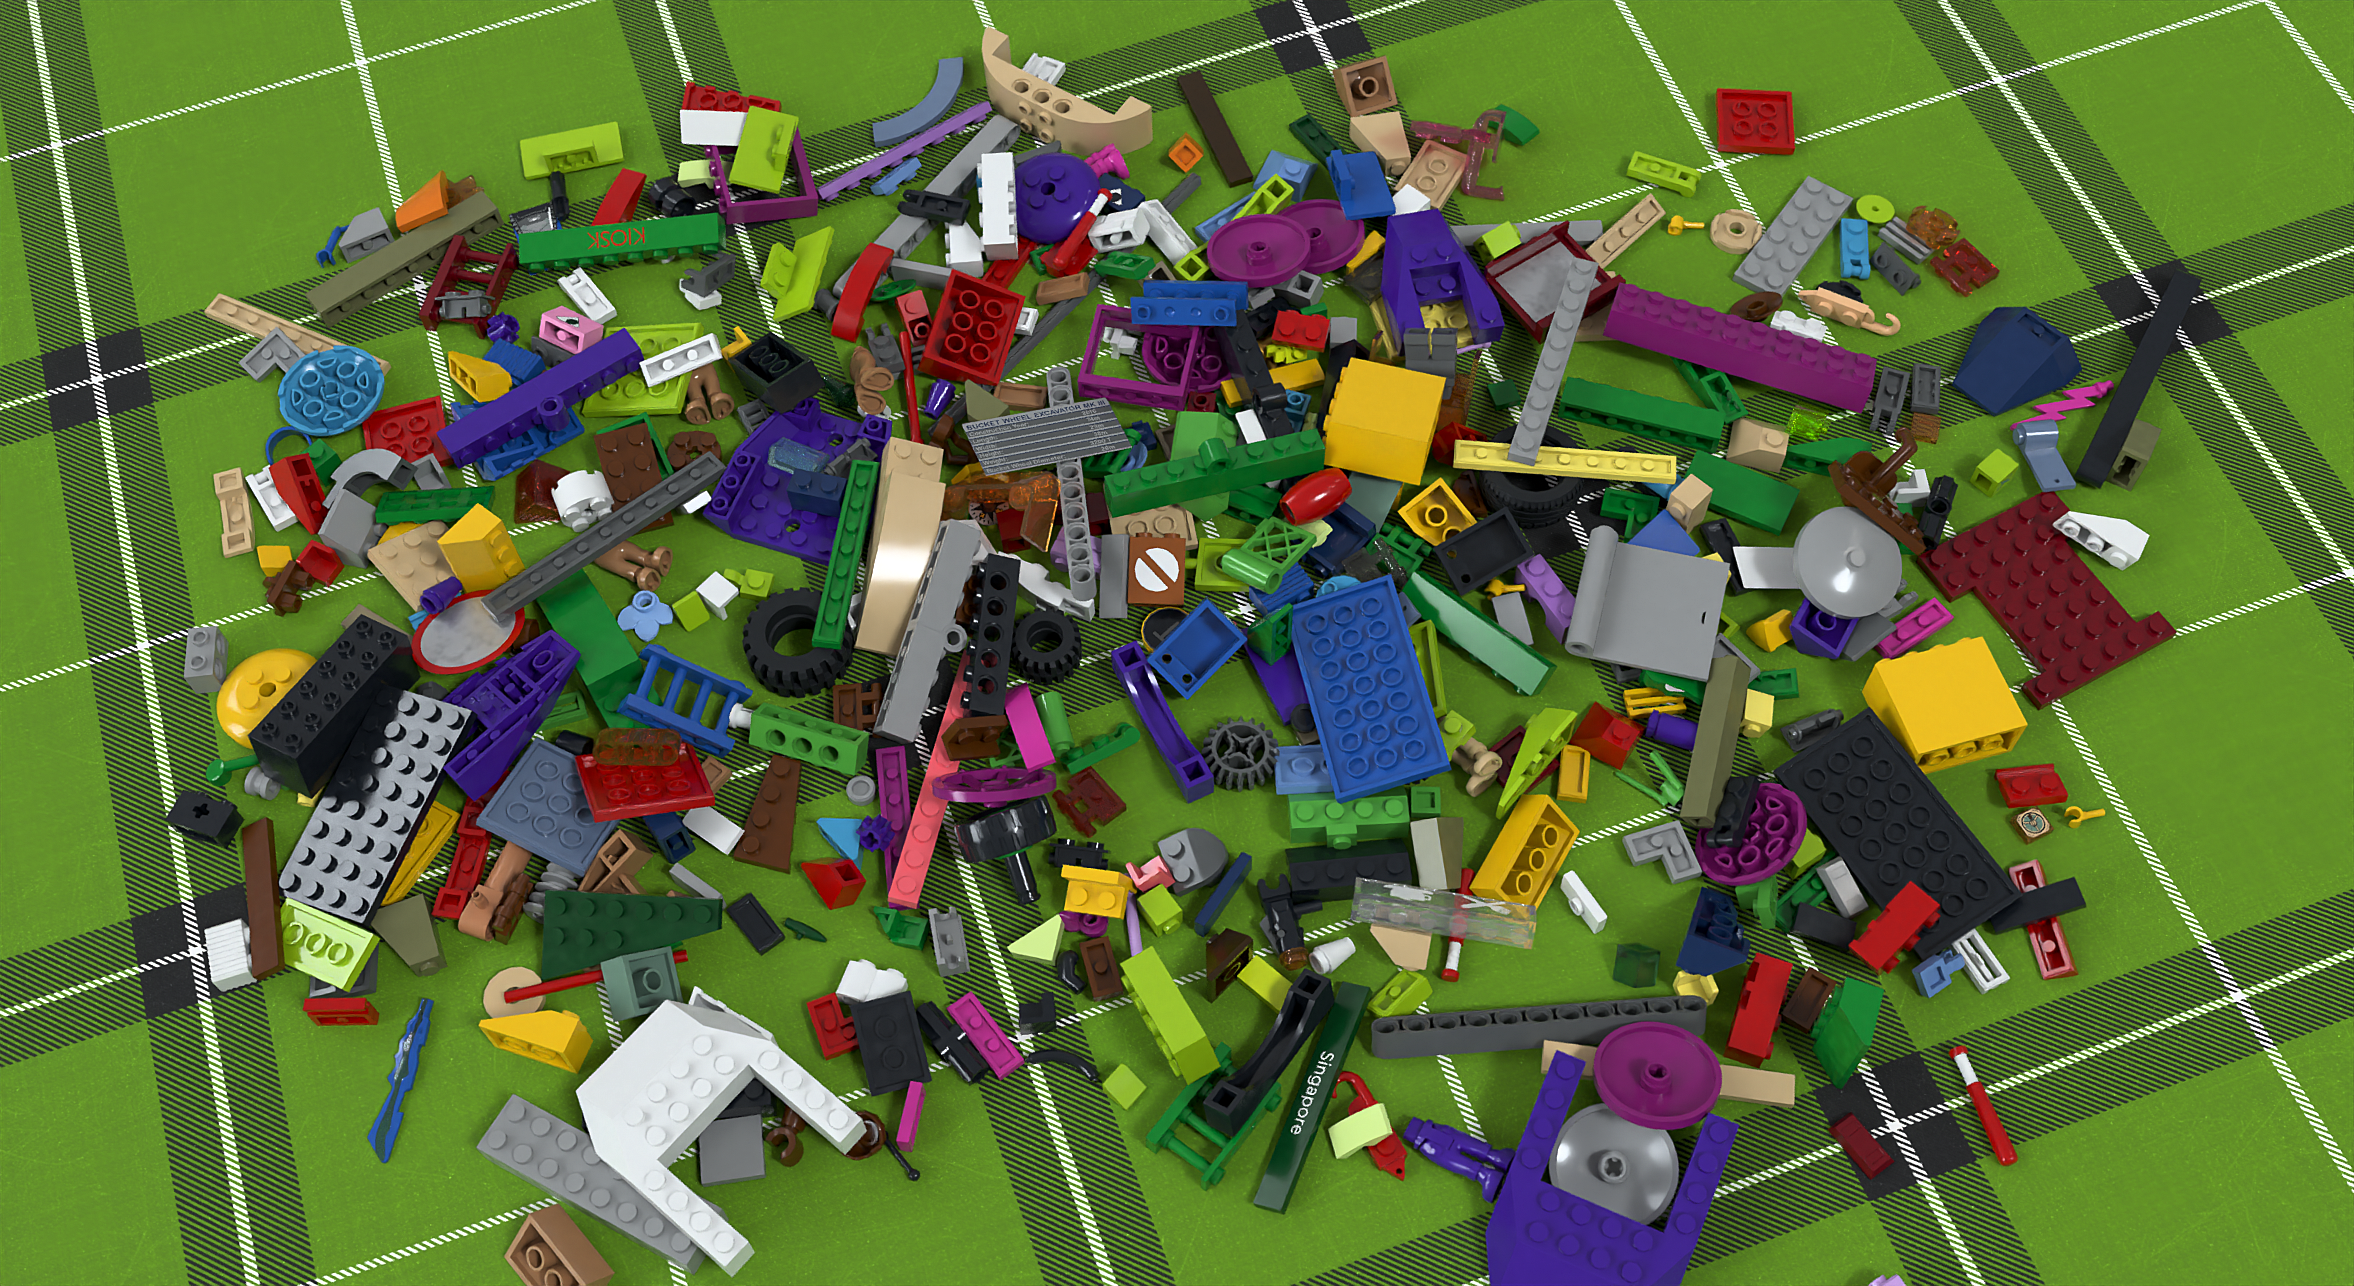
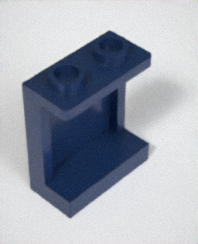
M1346 502L1333 513L1321 519L1333 529L1327 535L1326 541L1317 547L1310 548L1298 560L1301 563L1306 561L1310 564L1314 572L1323 579L1326 577L1330 579L1333 576L1341 575L1376 535L1375 523ZM1299 539L1290 540L1291 546L1302 543Z

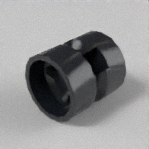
M669 177L661 178L655 182L649 191V202L667 218L691 216L696 209V200Z

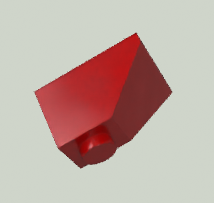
M1595 701L1570 739L1569 744L1581 747L1588 751L1590 755L1621 771L1643 736L1646 727Z

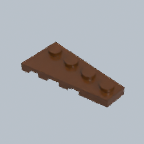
M773 754L743 829L745 832L740 837L733 854L735 861L790 874L791 852H793L794 844L793 833L797 817L796 806L799 799L802 772L801 761Z

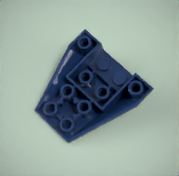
M1996 307L1980 322L1952 386L1995 417L2064 388L2082 371V367L2069 337L2027 307Z

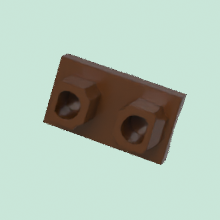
M291 560L288 561L283 572H278L275 578L265 577L262 582L263 586L268 589L265 596L268 598L267 603L275 609V615L284 617L286 612L298 613L303 600L296 593L299 589L311 590L315 579L311 573L301 570L298 564Z

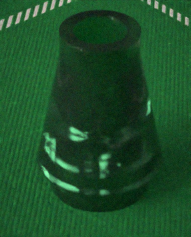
M827 374L822 378L825 386L822 388L826 390L837 406L848 408L856 402L853 384L838 379L831 374Z

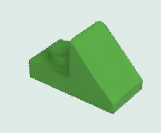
M1776 875L1758 883L1737 886L1735 892L1740 908L1753 909L1754 916L1760 917L1763 929H1774L1778 896Z

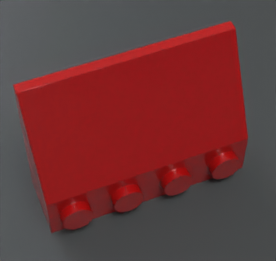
M952 269L945 283L917 370L940 379L966 382L969 379L976 384L998 386L1026 296Z

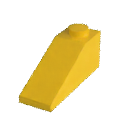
M455 351L448 352L450 377L479 403L495 400L509 392V388L512 387L511 376L499 364Z

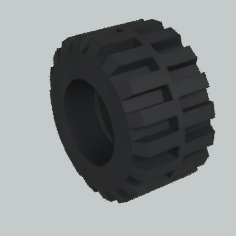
M1046 607V611H1041L1040 608L1034 609L1035 613L1033 614L1029 612L1023 614L1024 619H1018L1015 622L1016 628H1013L1011 644L1012 659L1018 673H1023L1024 679L1028 681L1033 678L1034 684L1039 685L1042 681L1046 682V685H1052V681L1055 680L1058 683L1063 682L1064 676L1070 678L1074 674L1073 669H1078L1080 660H1082L1081 636L1077 623H1073V618L1069 614L1064 616V611L1058 609L1056 612H1053L1052 608ZM1044 640H1052L1061 644L1057 649L1046 653L1032 649L1035 644Z

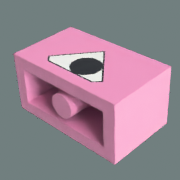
M560 306L542 314L539 337L576 355L602 340L604 325L564 306Z

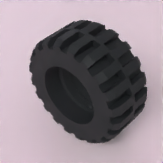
M800 587L799 590L793 591V588L784 589L785 592L781 594L775 592L769 595V600L766 602L762 600L756 605L757 611L750 612L747 617L748 624L746 623L743 627L742 634L744 639L742 643L751 671L760 684H765L767 690L772 693H776L778 690L780 696L789 698L791 694H795L796 698H805V694L813 693V696L821 694V689L825 687L830 689L833 685H836L835 680L837 678L841 680L847 673L845 667L848 668L852 664V654L855 652L849 620L847 619L841 650L816 647L809 653L801 656L781 655L775 652L774 649L783 636L798 629L814 630L823 591L815 589L814 592H810L809 588Z

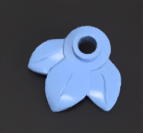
M643 590L634 596L632 605L620 612L617 622L622 631L635 629V633L642 641L649 642L657 636L660 625L672 623L673 612L668 605L660 602L655 593ZM647 603L650 604V605L647 606V607H643V605H645V604H647Z

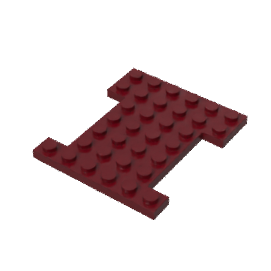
M2054 491L2041 492L1940 544L1936 550H1929L1919 555L1916 563L1949 603L1973 592L2041 673L2025 682L2021 687V690L2038 710L2172 639L2177 633L2159 611L2136 623L2067 544L2072 538L2064 535L2052 525L2071 510Z

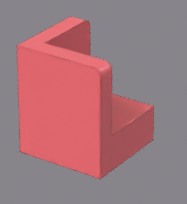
M1159 855L1141 868H1138L1132 862L1125 865L1136 887L1144 893L1149 892L1161 883L1167 888L1176 882L1164 859Z

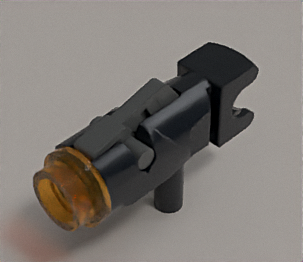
M1280 874V884L1277 889H1269L1265 880L1259 879L1257 882V892L1266 915L1260 922V928L1279 958L1280 964L1284 965L1285 970L1301 969L1308 964L1307 958L1309 953L1304 944V928L1300 927L1299 920L1301 915L1322 911L1321 899L1294 905L1291 898V889L1285 874Z

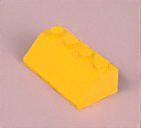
M479 503L437 541L453 573L461 582L465 594L478 590H496L526 570L503 521Z
M1522 794L1469 888L1484 903L1505 902V904L1492 906H1501L1510 910L1511 912L1508 915L1501 914L1524 926H1528L1579 835V829L1548 795Z

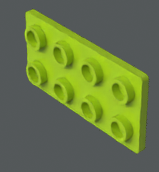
M750 106L729 182L778 194L781 189L799 118Z
M617 122L520 141L526 180L550 176L551 172L555 171L567 173L624 161Z
M831 226L796 240L793 252H790L780 242L772 245L760 286L778 300L772 318L776 323L807 312L813 307L816 291L821 282L820 278L823 267L826 264L828 250L832 244L834 229Z

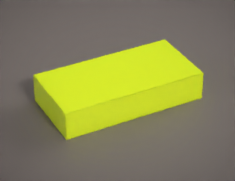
M1258 955L1237 975L1239 983L1279 1015L1287 992L1292 986L1290 981Z

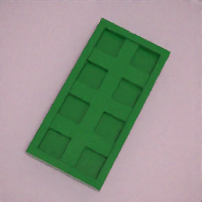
M480 486L384 492L375 512L376 522L385 523L386 525H397L405 521L422 524L438 519L444 522H452L466 515L477 503L491 512L496 497L495 487Z

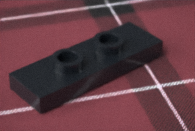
M1722 518L1700 525L1699 532L1711 554L1718 552L1725 563H1730L1729 571L1732 575L1727 584L1734 597L1760 589L1744 588L1733 551V547H1741L1727 519Z

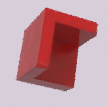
M314 540L309 542L296 559V563L301 570L311 573L315 582L328 588L345 567L334 549Z

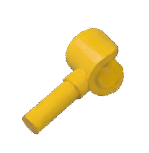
M1676 215L1668 225V233L1672 236H1678L1682 233L1683 229H1703L1704 223L1684 221L1681 216Z
M1494 579L1489 582L1484 591H1490L1487 599L1492 601L1491 598L1501 596L1502 593L1525 591L1526 586L1525 584L1504 585L1501 581Z
M2071 806L2066 810L2064 816H2076L2077 820H2071L2068 826L2077 828L2083 820L2105 816V810L2098 809L2086 812L2082 811L2079 807Z

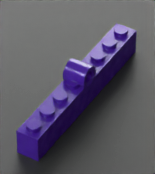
M623 328L436 432L446 452L458 469L465 465L473 463L476 459L490 451L496 450L499 446L513 438L521 436L524 432L538 424L543 423L550 431H560L570 422V416L567 411L570 406L584 398L590 397L598 390L613 384L616 380L641 367L640 362L645 361L641 349L628 331Z

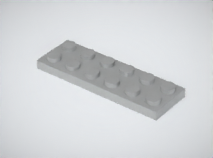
M1808 176L1734 273L1732 281L1755 293L1771 291L1777 292L1783 297L1851 206L1853 198Z

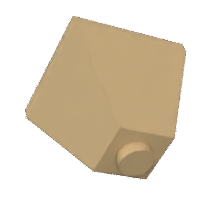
M1744 417L1734 421L1726 461L1779 473L1788 445L1790 434L1788 427Z
M1376 904L1370 929L1376 940L1395 965H1400L1409 971L1426 970L1435 914Z

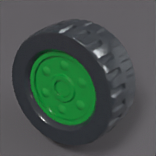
M1044 794L1007 802L1006 806L991 807L954 824L957 843L965 862L978 863L990 859H1004L1014 892L1019 898L1018 903L1026 905L1040 899L1041 895L1037 891V883L1026 850L1057 832L1053 812Z

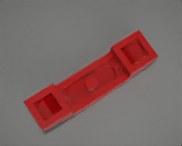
M870 242L862 252L839 300L831 330L832 336L854 344L856 343L865 322L863 318L864 312L881 273L885 274L895 252L893 249Z
M464 807L457 830L460 839L445 888L440 887L432 911L433 917L459 920L472 897V893L480 884L492 838V832L476 825L477 818L485 808Z

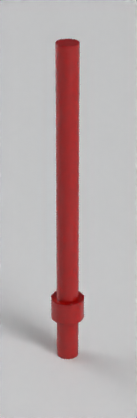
M904 331L899 333L901 356L905 365L903 376L910 441L925 445L924 440L921 439L909 332Z
M686 949L672 952L675 964L689 961ZM602 969L506 991L504 992L506 1004L602 982L604 977Z

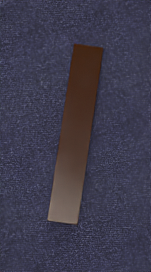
M268 817L242 829L253 978L259 981L285 969L273 821Z

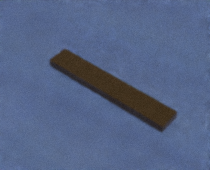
M1196 71L1177 77V84L1229 187L1233 188L1252 182L1253 174L1201 72Z

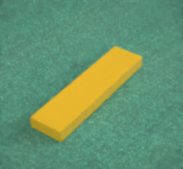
M1316 358L1269 370L1273 382H1280L1284 386L1285 391L1286 389L1300 391L1324 385L1325 374ZM1233 379L1222 381L1220 389L1229 408L1243 405Z

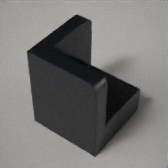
M1053 992L1041 993L1042 1002L1019 1005V1029L1021 1035L1057 1032Z

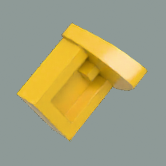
M1783 609L1765 620L1752 624L1746 630V634L1756 645L1771 653L1778 646L1793 639L1789 629L1793 620L1792 613Z

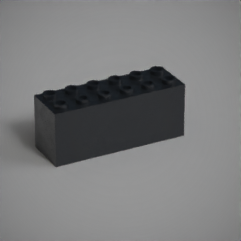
M361 614L248 735L264 775L312 799L335 774L382 686L385 684L409 691L420 679L421 675L412 657L413 650L408 635Z

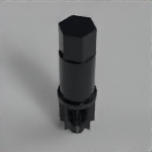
M560 171L551 172L549 177L553 215L557 217V220L565 221L566 218H569L570 214L565 177Z

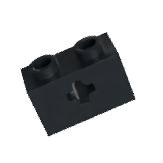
M183 790L165 820L178 833L227 849L245 819L237 811L238 807L230 801L222 799L221 802H218L204 792L196 791V793Z

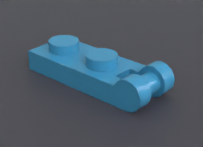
M1841 218L1839 224L1841 278L1859 276V279L1868 280L1870 264L1867 220Z

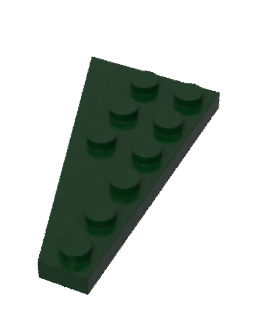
M556 889L545 890L541 981L598 965L601 962L620 956L647 951L722 929L723 899Z

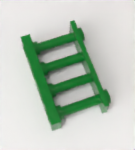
M1222 1041L1214 1050L1220 1067L1193 1083L1187 1084L1145 1137L1146 1147L1155 1154L1162 1147L1164 1149L1168 1147L1204 1174L1201 1177V1188L1204 1191H1207L1212 1184L1214 1186L1219 1184L1226 1173L1225 1166L1268 1111L1273 1113L1282 1101L1280 1096L1281 1084L1276 1081L1237 1135L1232 1139L1216 1128L1209 1126L1208 1122L1194 1113L1195 1109L1193 1107L1200 1099L1204 1101L1214 1088L1212 1083L1218 1075L1228 1077L1238 1071L1232 1065V1048ZM1181 1123L1184 1125L1188 1123L1223 1149L1212 1164L1175 1137L1176 1133L1174 1131Z

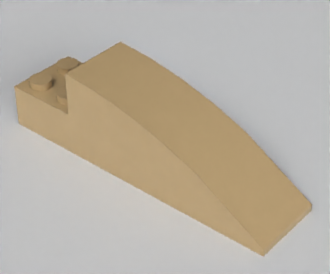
M890 437L883 449L854 648L893 657L898 656L938 534L946 486L945 483L939 482L944 449L896 437Z

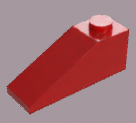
M309 453L285 457L269 467L277 492L311 535L318 534L330 509L322 505L326 498Z

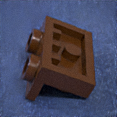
M995 715L956 719L941 736L950 761L998 757L1001 752L996 740L1009 725L1006 716Z

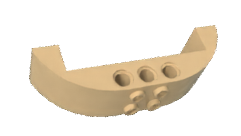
M989 26L986 28L982 41V54L988 95L997 111L1003 117L1020 125L1021 130L1040 138L1045 143L1060 140L1063 150L1083 156H1091L1094 152L1098 153L1105 146L1112 143L1120 154L1138 150L1151 143L1153 140L1152 106L1130 96L1113 115L1012 65L1009 36Z

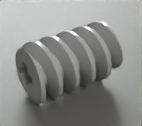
M553 862L548 863L546 867L548 872H544L541 875L542 882H538L535 885L536 892L530 894V902L525 903L523 906V911L527 916L543 925L545 890L577 889L578 885L573 881V878H584Z

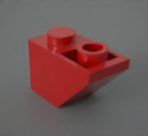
M922 290L894 299L902 325L905 331L909 332L913 348L926 344L933 322Z
M824 857L802 862L801 868L830 910L854 905L867 882L852 859Z

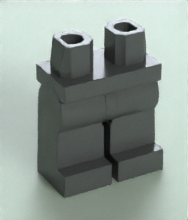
M1406 328L1404 332L1406 369L1445 377L1446 382L1442 399H1450L1456 382L1458 328H1434L1432 334L1431 328Z

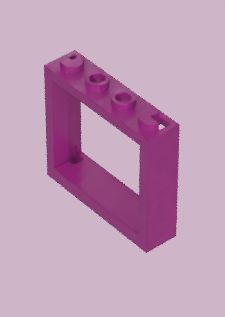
M798 126L790 158L799 186L800 197L732 203L719 155L737 153L738 146L704 145L706 159L710 158L711 161L709 162L710 176L715 177L713 182L714 192L716 196H720L718 200L720 214L725 215L727 224L817 216L818 195Z
M1098 304L1077 381L1079 397L1106 398L1108 401L1184 411L1201 341L1202 326L1132 324L1131 308ZM1105 327L1190 339L1179 387L1093 375Z

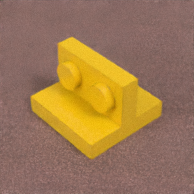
M1063 865L1061 877L1069 880L1064 906L1065 911L1124 920L1128 893H1137V887L1133 879L1120 872Z

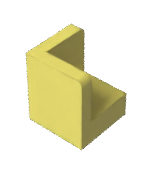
M1680 971L1672 985L1677 996L1696 995L1705 999L1707 1006L1713 1004L1719 992L1712 974L1705 977L1699 974L1692 975L1685 971Z

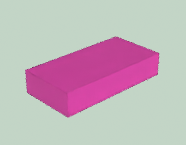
M910 1081L896 1139L901 1151L912 1152L926 1096L924 1085L920 1082Z

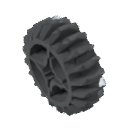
M1242 716L1239 717L1238 722H1234L1229 717L1227 725L1219 721L1217 730L1210 728L1209 737L1203 741L1202 757L1213 776L1216 777L1217 785L1226 782L1228 791L1233 785L1237 786L1239 792L1243 790L1245 785L1252 791L1255 782L1263 786L1265 778L1271 779L1273 776L1274 765L1278 762L1274 757L1280 756V751L1276 748L1278 747V741L1273 738L1272 730H1265L1263 722L1255 725L1253 717L1248 722H1244ZM1226 743L1227 751L1224 752L1222 758H1219L1217 753L1222 745ZM1262 749L1264 755L1262 759L1257 764H1255L1254 756L1257 755L1258 750Z

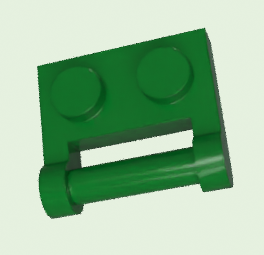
M1123 429L1132 446L1131 448L1086 456L1082 463L1083 477L1104 478L1107 475L1120 473L1133 446L1137 445L1142 438L1141 434L1134 429Z

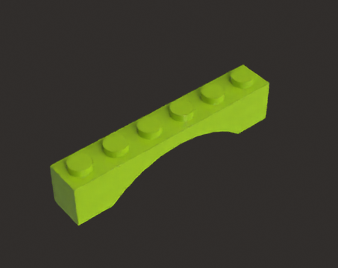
M1275 173L1257 190L1249 202L1232 220L1255 214L1276 215L1290 204L1294 189ZM1209 241L1191 250L1173 266L1172 274L1176 280L1207 281L1214 274L1208 264L1207 245Z

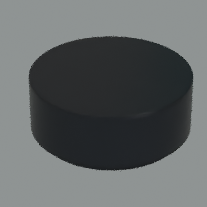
M1307 703L1297 705L1290 714V724L1299 733H1309L1316 728L1310 704Z

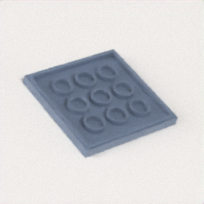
M536 737L477 818L476 825L584 877L599 849L608 841L622 819L594 823L575 766L576 756Z

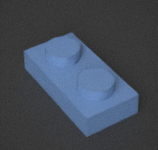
M917 157L906 159L870 186V189L875 196L881 194L888 196L898 189L897 184L902 180L907 182L917 175L915 171L922 165Z

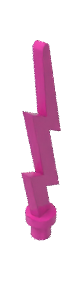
M2111 380L2103 383H2094L2090 387L2063 391L2062 394L2070 398V400L2033 406V409L2041 412L2043 415L2014 423L2010 426V429H2016L2017 425L2022 422L2053 419L2055 422L2065 420L2067 417L2059 413L2094 407L2096 404L2086 398H2102L2107 395V392L2114 390V384Z

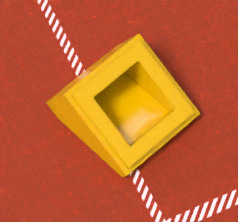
M289 546L257 547L260 566L267 577L276 576L278 572L282 573L288 561H293Z

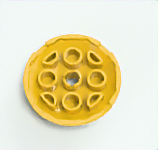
M275 648L256 653L239 663L225 678L217 697V716L223 730L236 743L253 749L248 738L250 732L318 660L300 650Z

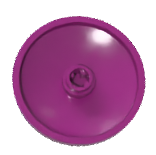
M1330 199L1302 201L1286 207L1276 214L1296 221L1307 231L1310 237L1311 255L1303 271L1316 275L1338 269L1350 262L1364 245L1365 228L1363 219L1346 220L1339 201Z
M1273 214L1248 215L1232 220L1220 227L1212 235L1207 245L1208 264L1212 272L1223 281L1248 282L1249 288L1268 287L1293 278L1304 269L1311 255L1310 237L1303 226L1290 218Z
M1651 1021L1622 1026L1603 1039L1594 1057L1593 1081L1600 1098L1614 1113L1633 1124L1658 1130L1688 1127L1705 1118L1708 1112L1710 1113L1719 1099L1722 1086V1071L1718 1059L1705 1042L1678 1026Z

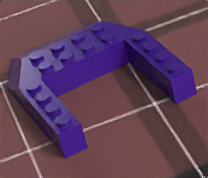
M1556 1050L1485 1232L1490 1286H1680L1698 1241L1739 1124L1708 1112L1701 1125L1664 1229L1660 1232L1541 1181L1586 1061Z

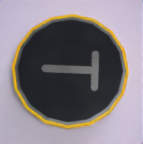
M1175 607L1158 608L1151 612L1143 621L1141 629L1143 645L1148 652L1151 653L1189 613ZM1164 654V655L1162 656V658H1163V659H1165V657L1171 658V655H1169V654Z

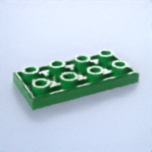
M1699 449L1684 476V479H1686L1690 474H1693L1713 489L1708 508L1777 536H1780L1800 492L1797 488Z

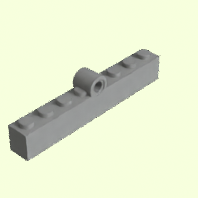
M954 519L941 523L872 733L901 744L912 743L918 738L922 727L919 723L922 713L926 712L930 704V697H928L930 688L935 685L938 679L939 671H937L939 661L945 655L961 651L967 643L965 630L960 625L955 624L956 619L953 617L956 608L961 605L964 598V592H962L964 583L969 580L972 574L973 567L970 565L973 556L978 553L981 546V541L979 540L980 530ZM947 635L951 639V644L947 641Z

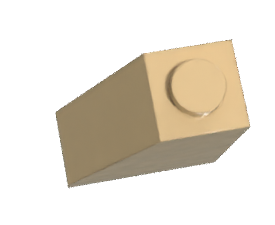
M1399 111L1350 118V139L1362 152H1375L1383 175L1404 174L1410 166L1411 154Z

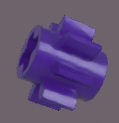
M501 312L487 321L491 325L487 329V333L494 343L499 338L511 344L519 339L518 334H516L520 329L519 323L513 316L505 315L504 312Z
M878 814L873 819L867 815L861 822L862 825L856 830V833L860 835L859 844L871 852L878 848L885 851L896 834L891 831L892 822L881 817V814Z

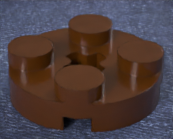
M690 431L679 432L674 436V441L670 444L667 452V458L673 471L678 472L709 451L721 462L723 454L720 444L713 433ZM694 452H699L701 454L697 455L696 459H691L690 454Z

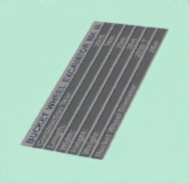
M1106 398L962 424L986 476L1132 447Z

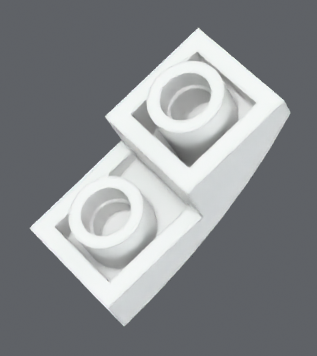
M710 806L690 809L682 820L686 827L726 855L730 853L745 832Z

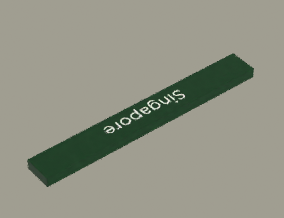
M1342 982L1253 1203L1257 1208L1285 1215L1373 991L1370 987Z

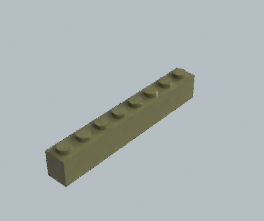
M481 190L448 209L449 214L421 225L305 293L316 314L330 328L442 262L454 234L464 236L469 246L504 225L498 208Z

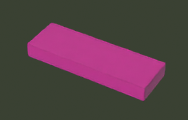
M1934 597L1895 623L1896 630L1873 648L1884 659H1897L1951 623L1954 616Z
M972 991L946 1008L948 1014L964 1031L971 1044L989 1065L999 1081L1025 1063L1023 1057Z

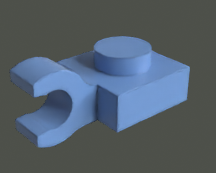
M1947 949L1939 956L1932 955L1912 969L1921 995L1930 998L1952 983L1949 975L1961 969L1965 965V961L1961 953L1953 956L1952 951Z

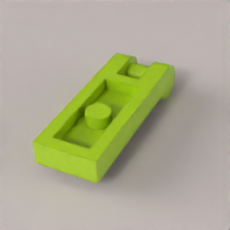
M1635 151L1626 174L1636 179L1679 191L1682 196L1687 198L1693 197L1696 191L1695 185L1699 183L1702 177L1701 172L1696 169Z

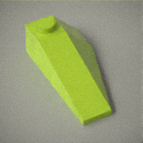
M1545 707L1539 715L1535 713L1528 720L1525 726L1527 728L1526 734L1498 804L1495 817L1499 820L1570 741L1578 715L1576 712Z

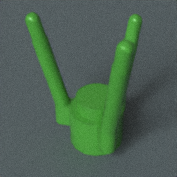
M1655 749L1652 750L1649 756L1667 778L1659 788L1662 794L1655 792L1620 771L1615 773L1617 777L1658 800L1664 807L1668 803L1676 807L1683 801L1686 786L1677 778L1663 757Z

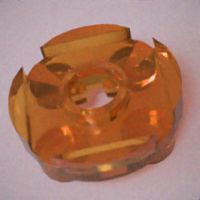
M1918 206L1913 209L1906 225V230L1909 233L1917 235L1926 241V245L1932 249H1940L1941 246H1949L1955 242L1960 234V230L1957 231L1958 223L1951 215L1937 208L1933 212L1926 210L1927 206Z

